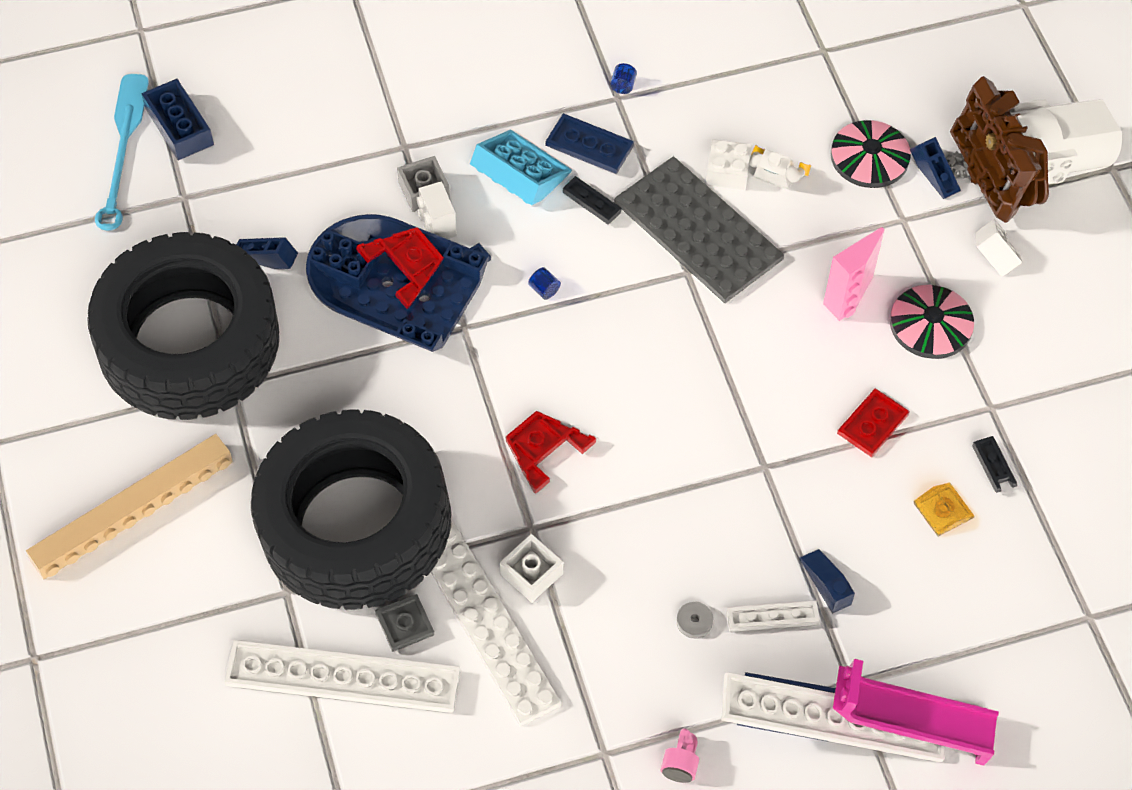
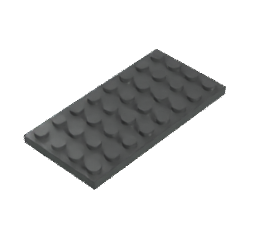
M674 156L614 199L615 204L621 207L629 217L724 304L784 260V254Z

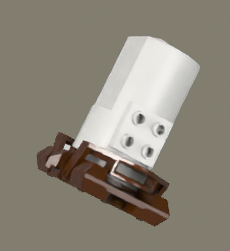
M984 76L972 86L966 98V105L961 115L956 118L950 133L963 155L964 161L969 166L967 171L971 176V183L979 185L996 218L1007 223L1017 213L1020 206L1029 207L1034 204H1044L1048 199L1049 184L1063 182L1068 173L1108 167L1116 161L1121 149L1122 132L1103 99L1050 106L1046 99L1019 103L1020 101L1013 90H997L995 84Z

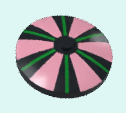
M873 120L857 121L843 127L834 137L831 147V161L835 170L850 183L866 188H881L897 182L906 173L911 158L910 146L906 138L894 127Z
M920 285L908 289L896 299L890 315V327L895 339L907 351L923 358L942 359L953 356L965 348L973 333L974 317L967 302L954 291L937 285Z

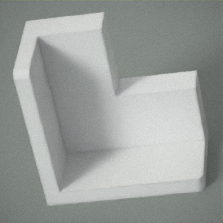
M995 218L975 233L977 248L1001 276H1004L1022 263L1021 255L1008 241L1007 233Z

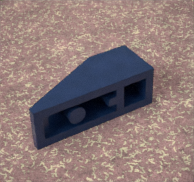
M936 137L910 149L918 168L943 199L961 191Z
M286 237L239 239L236 244L252 256L259 265L271 269H291L298 255V252Z
M820 549L799 558L832 614L852 605L855 592L844 574Z

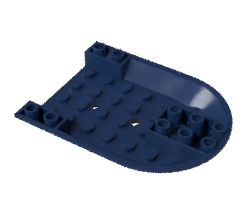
M365 214L343 219L324 230L311 246L306 261V274L309 286L321 303L341 315L431 352L444 347L481 284L489 259L488 255L419 228L444 258L410 308L406 309L395 294L410 283V280L386 252H383L367 263L356 248L359 244L371 243L379 238H388L393 236V234L416 228V226L389 216ZM386 281L393 282V285L388 287L382 284ZM422 296H428L430 298L428 301L425 302L419 300Z

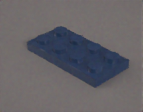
M563 113L546 139L545 146L617 174L634 147V141Z

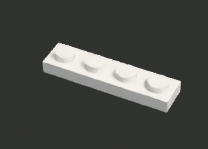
M817 600L728 607L726 611L729 632L819 625L820 623Z

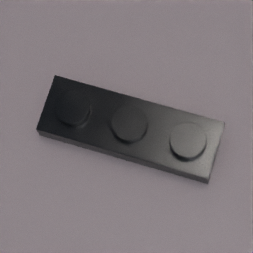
M577 176L563 187L562 193L607 225L621 214V207Z

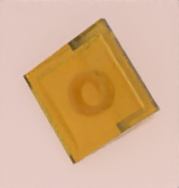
M950 482L933 486L913 502L937 537L975 517Z

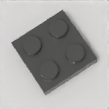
M417 594L375 610L377 619L392 652L435 635Z

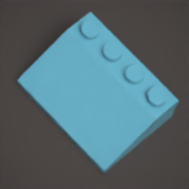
M511 129L478 143L470 165L475 167L478 172L484 173L492 181L502 185L510 193L517 195L530 205L542 201L572 171V169Z

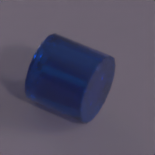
M626 63L616 65L610 82L612 90L619 94L630 93L634 87L637 70L632 65Z
M542 267L532 274L528 285L544 300H547L557 293L561 282L548 269Z

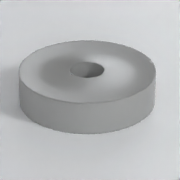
M689 602L679 609L677 627L683 635L696 639L704 637L710 632L713 624V614L706 605L700 602ZM697 618L699 621L693 622L691 619Z

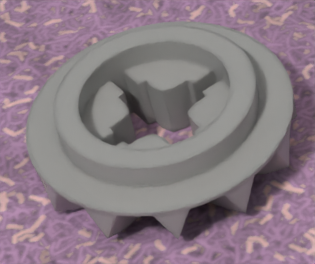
M958 151L953 154L949 153L946 159L955 178L964 179L969 177L970 175L967 171L969 166L964 161L963 155L958 153ZM956 162H958V163H961V162H962V163H963V166H961V165H956Z

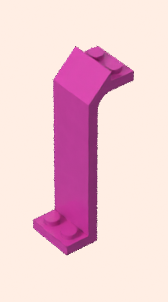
M854 659L850 666L846 667L839 665L833 709L850 723L970 752L976 755L975 764L983 766L994 755L996 721L999 711L864 678L861 676L862 660Z

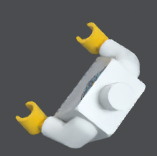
M755 145L751 153L752 156L749 164L751 167L757 168L753 175L757 179L789 190L792 182H797L804 175L809 176L810 164L807 165L800 162L799 167L796 169L791 158L765 148L762 149L758 145Z

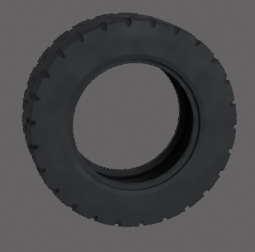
M189 232L172 233V237H169L168 234L153 237L151 242L145 240L132 246V251L126 250L115 259V263H110L104 270L101 278L95 284L88 306L87 323L90 338L101 371L108 384L117 395L131 406L149 415L155 416L157 414L160 418L175 420L179 416L180 420L197 419L198 415L205 418L218 414L219 409L224 412L236 406L238 400L243 401L255 391V387L258 388L265 380L274 364L279 347V324L274 297L265 272L257 261L241 247L234 243L231 244L230 241L221 237L214 236L212 238L210 234L194 232L193 235H190ZM187 298L210 300L222 305L233 315L225 332L213 343L197 351L183 354L163 353L145 346L137 339L140 328L145 320L160 307L176 300Z
M359 409L342 410L341 414H338L337 411L322 414L319 420L315 417L299 424L300 429L294 427L281 437V442L277 441L273 445L266 458L261 462L251 492V515L254 528L266 559L278 579L289 590L317 605L321 603L322 606L333 609H340L343 606L345 610L362 609L363 605H367L368 608L385 604L386 599L391 602L406 594V589L411 591L424 580V575H429L443 554L451 530V506L439 458L429 442L413 427L405 422L403 423L398 418L388 414L383 416L380 412L364 410L363 413H360ZM354 477L379 479L391 484L403 495L400 507L392 520L375 534L351 542L328 541L316 537L302 526L305 512L312 500L328 486L344 479Z

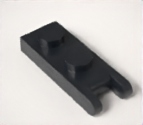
M994 436L974 441L972 447L996 493L1001 492L1000 483L1006 481L1009 482L1012 488L1017 487V481Z

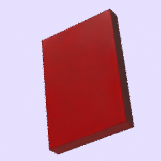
M874 388L838 429L837 434L872 458L908 417L910 411Z

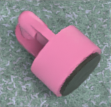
M684 728L680 731L677 748L665 750L660 769L666 778L680 783L693 781L699 764V757L695 754L698 740L688 729Z

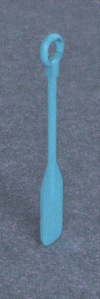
M127 74L122 78L114 114V120L120 134L117 157L106 207L100 209L95 215V224L98 228L105 231L118 228L123 221L121 211L116 208V200L128 138L141 123L145 105L141 93L148 90L149 80L147 76L142 74ZM105 213H116L115 223L101 224L102 215Z

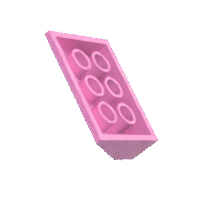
M883 227L833 257L823 304L839 321L844 317L848 318L854 314L874 276L885 230Z

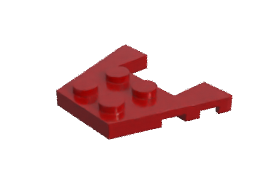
M418 227L393 234V236L388 238L375 239L371 243L359 244L356 248L367 263L383 252H386L410 280V283L395 294L406 309L410 308L444 258Z
M535 411L505 436L506 443L535 494L550 482V478L537 467L548 455L565 441H568L581 454L585 453L596 443L594 436L580 433L579 429L569 428L561 424V421L538 411Z

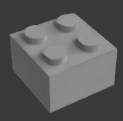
M435 156L397 167L398 182L412 212L420 209L416 197H419L418 188L442 181L450 199L449 184Z

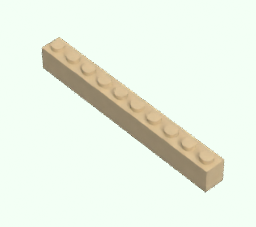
M214 434L27 549L26 553L31 563L43 580L56 575L63 567L75 563L81 556L94 551L100 544L112 540L121 531L133 527L137 521L152 515L155 510L163 505L170 504L174 498L189 492L200 482L207 481L216 472L226 469L233 462L231 453L218 435Z

